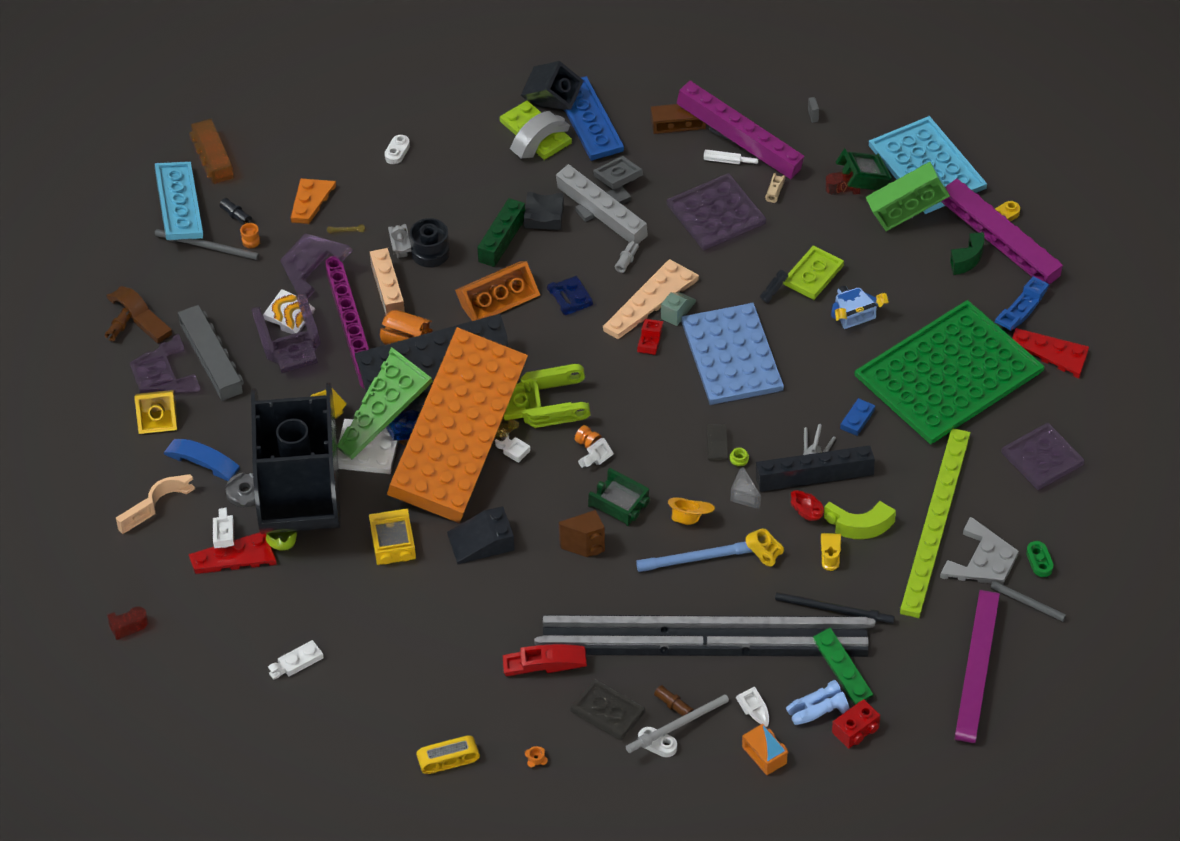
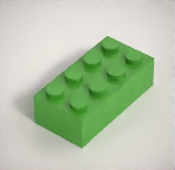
M928 162L878 191L873 192L866 199L873 214L885 231H888L950 197L943 180L931 162Z

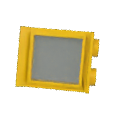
M408 508L369 514L377 565L416 559Z

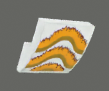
M281 289L263 314L264 320L280 325L282 331L298 336L314 313L315 308L298 296Z

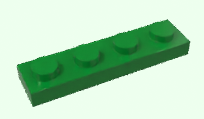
M831 627L813 636L814 643L854 706L863 699L866 701L872 698V691Z

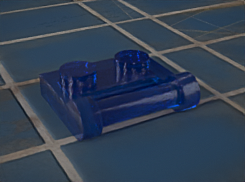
M577 276L558 283L551 282L547 286V290L550 294H553L564 315L593 305L592 298ZM563 290L571 304L565 301L560 291Z

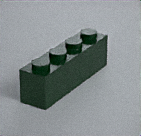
M508 198L477 247L478 262L492 267L497 265L524 222L525 203Z

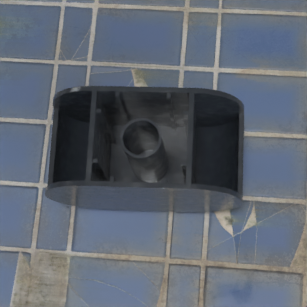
M331 382L326 383V395L272 400H259L257 389L253 388L251 390L252 463L256 513L260 534L340 528L338 447Z

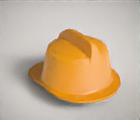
M670 498L668 500L669 506L672 507V520L685 525L695 524L701 514H707L715 510V506L708 502L684 498Z

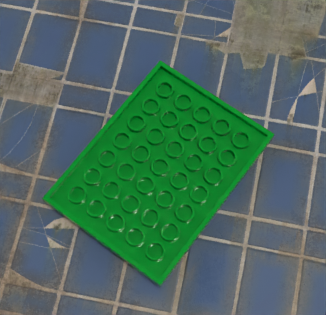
M966 300L855 370L854 376L931 445L950 433L953 428L956 429L1042 373L1045 366L970 301Z

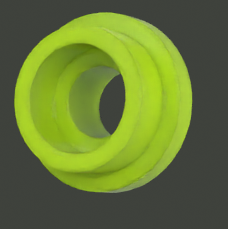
M736 448L730 454V462L735 466H744L749 461V454L743 448Z

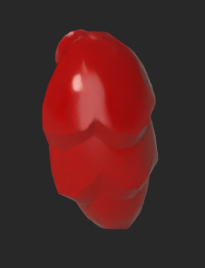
M798 490L791 492V506L798 511L801 517L810 521H816L823 516V505L815 496Z

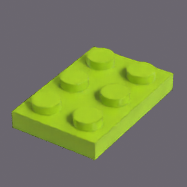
M812 246L788 273V278L785 282L783 281V285L815 300L844 266V260Z

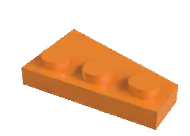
M301 178L291 214V223L309 224L320 210L319 207L323 201L328 199L330 191L335 189L336 181Z

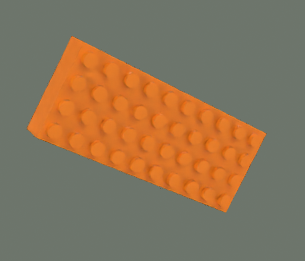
M457 327L391 480L387 495L460 523L528 355Z

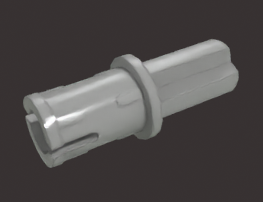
M631 241L626 249L620 253V259L614 266L616 271L620 273L626 271L629 263L634 260V254L639 248L638 243Z

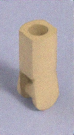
M776 173L773 174L765 196L768 202H777L785 182V175L781 177L777 176Z

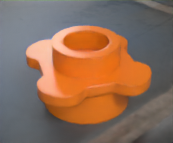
M534 746L526 750L527 765L533 768L535 765L547 764L548 759L544 755L545 749Z

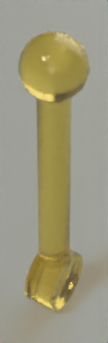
M362 224L358 225V227L333 228L329 226L327 228L328 233H333V231H365V226Z

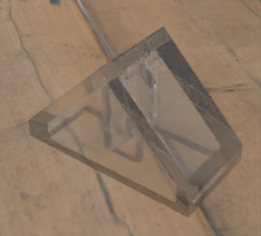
M744 467L740 468L731 488V501L756 509L760 508L761 495Z

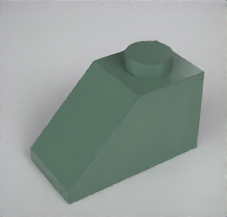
M670 292L661 304V319L678 326L681 322V317L689 312L696 303V299L679 292Z

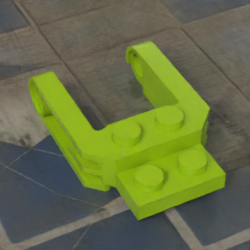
M571 364L526 372L515 387L504 414V420L524 418L525 423L538 428L588 418L590 416L589 403L568 402L542 407L539 392L541 389L582 382L585 378L583 366ZM574 372H578V373H579V374H577V375H571V374L574 373Z

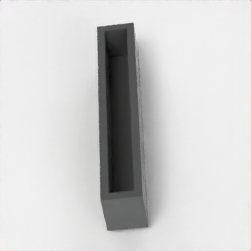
M199 305L178 312L180 326L221 401L242 394V385H244L242 376L240 374L237 375L234 362L229 361L228 351L226 348H222V341L219 336L215 335L216 332L213 324L208 323L207 313L202 311Z

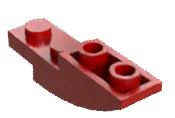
M552 644L520 648L521 652L503 655V667L506 677L546 670L547 673L587 666L585 646Z

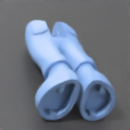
M833 680L828 683L826 688H820L809 695L794 700L786 707L789 715H793L792 721L794 725L813 721L825 713L833 711L834 708H837L842 714L850 708L838 682Z

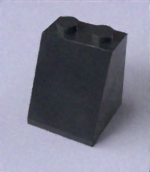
M561 61L534 66L521 96L535 106L571 110L584 80Z

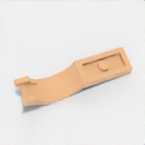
M189 474L159 480L151 487L147 499L116 517L118 530L124 534L155 515V504L163 495L171 492H182L187 495L195 490V487L189 484L193 477Z

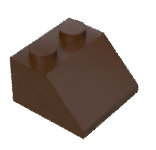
M596 510L559 522L561 549L584 557L598 555L605 551V527Z

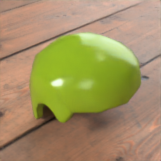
M297 531L266 534V541L274 549L288 550L295 544Z

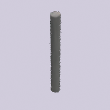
M993 581L991 584L992 589L1062 622L1066 618V614L996 581Z

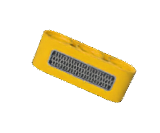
M463 736L425 746L416 753L421 771L424 774H432L470 764L480 758L473 736Z

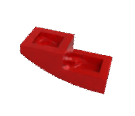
M644 320L637 352L656 355L663 321Z

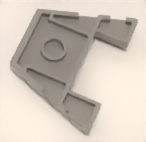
M970 517L963 530V535L979 540L980 543L967 567L947 560L940 578L948 579V577H955L961 581L974 579L980 583L990 584L996 581L1003 585L1018 557L1019 551Z

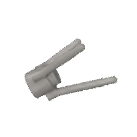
M818 424L814 443L809 448L808 428H804L803 455L822 452L821 447L818 446L821 424ZM832 437L823 452L829 451L836 437Z

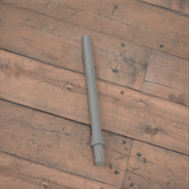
M724 694L649 734L645 733L639 736L638 740L626 745V750L628 753H631L641 747L645 748L651 745L652 741L729 702L728 696Z

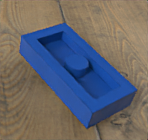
M858 398L840 424V429L858 436L875 411V405Z

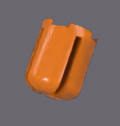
M392 310L383 319L382 325L386 327L385 329L380 328L381 341L387 345L431 333L433 329L429 327L432 321L399 310Z

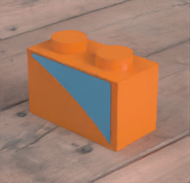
M764 724L742 735L743 749L766 775L787 764L788 750L783 743L780 744L773 731L767 729Z

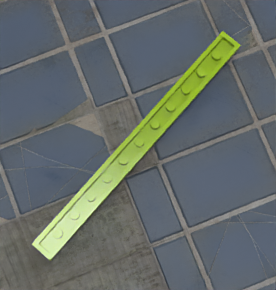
M953 428L950 432L901 605L900 614L920 618L970 438V432Z

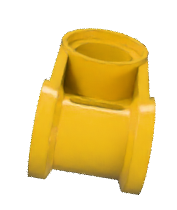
M766 529L756 530L746 536L748 548L767 566H773L776 558L784 552V547Z
M821 533L822 567L828 571H834L839 567L841 534Z

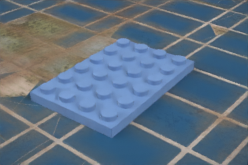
M754 303L681 317V322L710 405L783 391L784 385Z

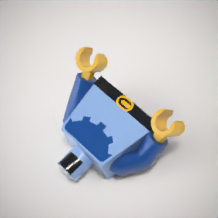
M841 286L837 290L838 295L836 296L835 303L832 305L831 317L836 319V321L840 320L844 329L875 319L877 306L882 307L883 303H889L887 294L881 293L874 297L863 292L861 288L849 290L847 286Z

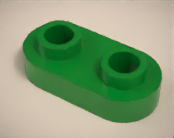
M1040 541L1030 542L1027 546L1026 554L1033 572L1039 577L1051 575L1053 562L1046 545Z

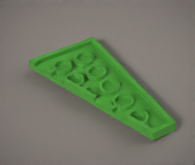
M391 347L387 360L381 365V371L374 378L362 400L361 407L354 414L351 425L347 427L337 445L338 449L351 460L354 459L433 382L432 378Z

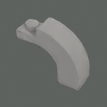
M550 111L542 112L530 119L520 129L510 149L520 158H533L539 144L545 137L555 132H567L570 125L559 115L555 116Z

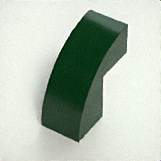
M984 232L969 234L968 248L951 249L950 265L953 275L965 273L979 263L983 254Z

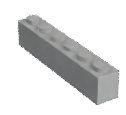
M568 164L556 174L557 188L592 212L595 217L629 243L635 241L639 244L648 236L646 222Z

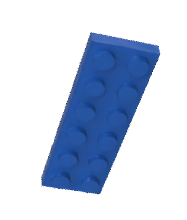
M587 76L582 77L584 81L572 109L565 110L586 153L590 160H595L623 152L624 145Z

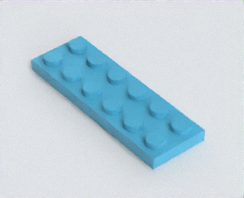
M191 162L155 163L166 240L203 238Z

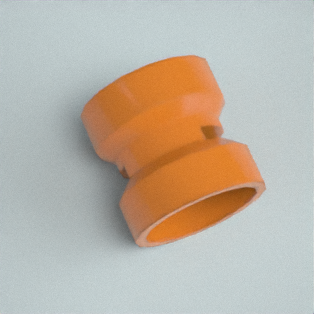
M254 223L244 224L240 229L243 246L246 248L257 247L260 244L258 226Z
M586 425L581 426L575 435V441L579 444H584L586 448L602 438L599 433L592 432L591 428Z

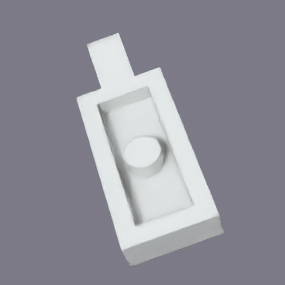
M227 507L220 508L219 517L213 518L214 548L234 546L233 515L227 516Z
M311 640L278 658V663L269 665L268 668L271 671L269 675L273 680L279 678L284 673L290 677L323 659V653L314 641Z

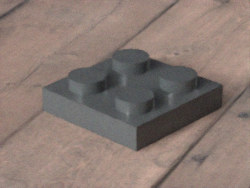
M624 156L593 170L594 177L613 190L643 175L642 169Z

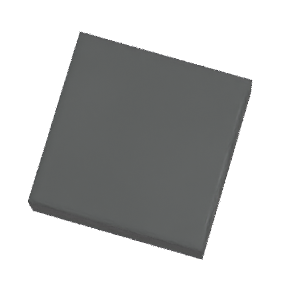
M815 97L808 98V112L812 123L819 120V107Z

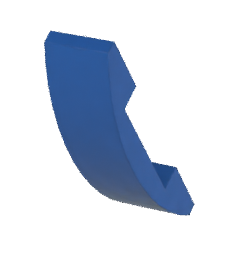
M1033 276L1024 286L1022 294L1008 310L1004 309L995 319V323L1009 330L1018 327L1038 305L1049 284Z
M174 439L164 452V455L180 462L184 458L211 469L214 476L227 481L235 476L240 469L237 463L219 451L191 440Z

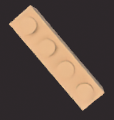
M388 248L370 251L371 268L385 315L392 310L405 312L404 301Z

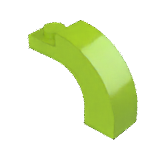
M881 501L872 510L864 514L848 513L831 502H828L824 509V519L830 524L836 525L835 533L850 539H869L879 536L895 523L896 510Z

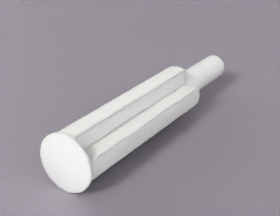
M706 149L704 151V160L739 165L740 162L758 163L757 158L741 157V154Z

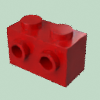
M863 699L833 721L832 733L849 749L853 745L861 743L868 734H873L878 730L880 714Z

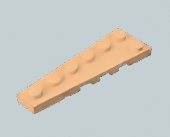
M669 259L603 326V331L616 339L621 338L647 319L651 312L654 310L658 311L670 292L685 291L699 280V275Z

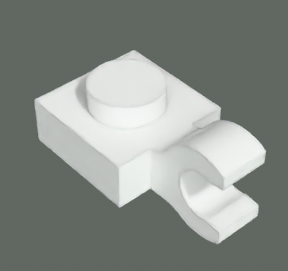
M600 438L587 448L589 454L581 458L578 463L581 468L584 466L588 467L593 462L596 465H600L614 453L605 438Z

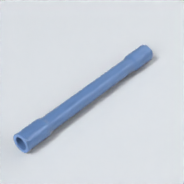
M746 541L722 547L636 560L638 572L659 567L733 554L751 553L753 551L748 548Z

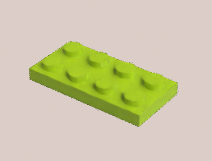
M525 101L501 115L500 122L517 135L530 119L541 112L530 102ZM565 132L552 133L541 141L536 153L545 160L572 144V138Z

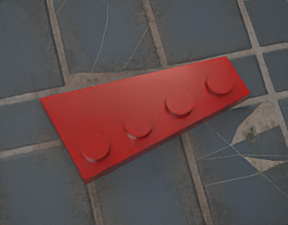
M1018 328L1015 329L1012 339L1032 356L1035 355L1041 358L1042 362L1047 364L1050 362L1058 366L1059 370L1063 372L1067 370L1073 373L1074 377L1080 378L1089 351L1088 346Z
M260 532L234 540V546L225 548L211 547L189 554L195 574L221 571L222 568L235 570L240 569V566L251 565V568L260 567V564L269 563L270 566L277 565L272 549L266 541V534H260Z

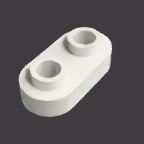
M397 135L393 137L385 151L387 163L398 164L403 160L410 147L407 136Z
M645 727L639 731L638 737L645 733L649 734L657 729ZM666 734L652 741V744L645 747V749L662 757H671L677 752V741L672 736Z

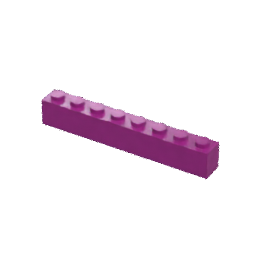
M689 81L679 90L677 99L679 106L790 180L801 170L804 155L703 88Z
M956 178L946 186L950 197L941 202L978 233L984 232L985 239L1031 277L1034 276L1051 284L1061 276L1063 265L1058 259L1051 256L1046 249L1040 247L1031 237L1023 233L1018 226L1012 224L1004 215L996 211L992 205L985 202L980 195L968 188L965 183Z

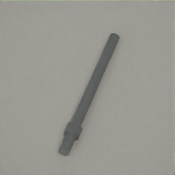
M156 229L155 236L166 238L164 230ZM198 238L168 240L171 242L179 241L254 260L259 258V253Z

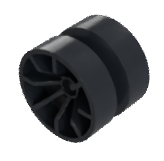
M425 218L412 225L410 229V243L414 262L423 267H437L445 263L450 255L448 228L445 223L438 219Z

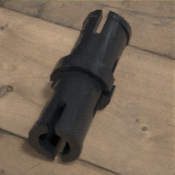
M228 198L221 200L220 208L228 212L232 219H237L243 225L251 223L252 217L245 213L242 207L235 205Z

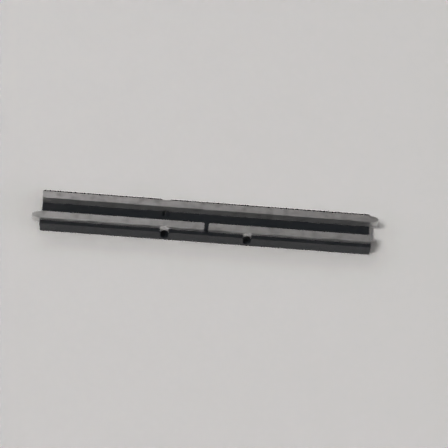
M543 615V636L536 637L534 642L535 645L565 644L585 646L586 655L823 656L814 643L813 636L831 627L848 656L868 657L867 628L874 627L875 620L867 618V616Z

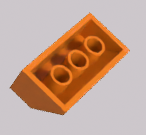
M527 261L517 262L455 290L462 308L472 321L502 313L540 296Z

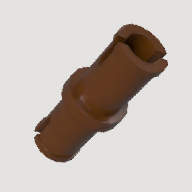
M123 308L118 317L112 320V325L105 332L106 338L112 334L108 340L114 341L118 334L126 328V323L132 317L130 313L126 315L128 312L126 308Z
M663 685L656 689L654 696L666 703L670 710L674 709L682 716L694 711L692 707L681 700L679 695H674Z

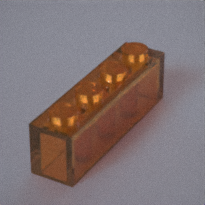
M212 119L191 124L190 138L192 142L196 143L194 146L197 154H201L199 157L202 166H206L205 173L207 178H211L213 184L233 179L232 165Z

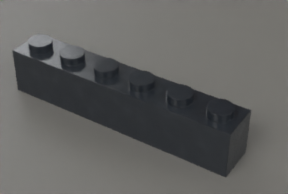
M869 445L756 462V481L759 491L763 492L874 475L875 458Z

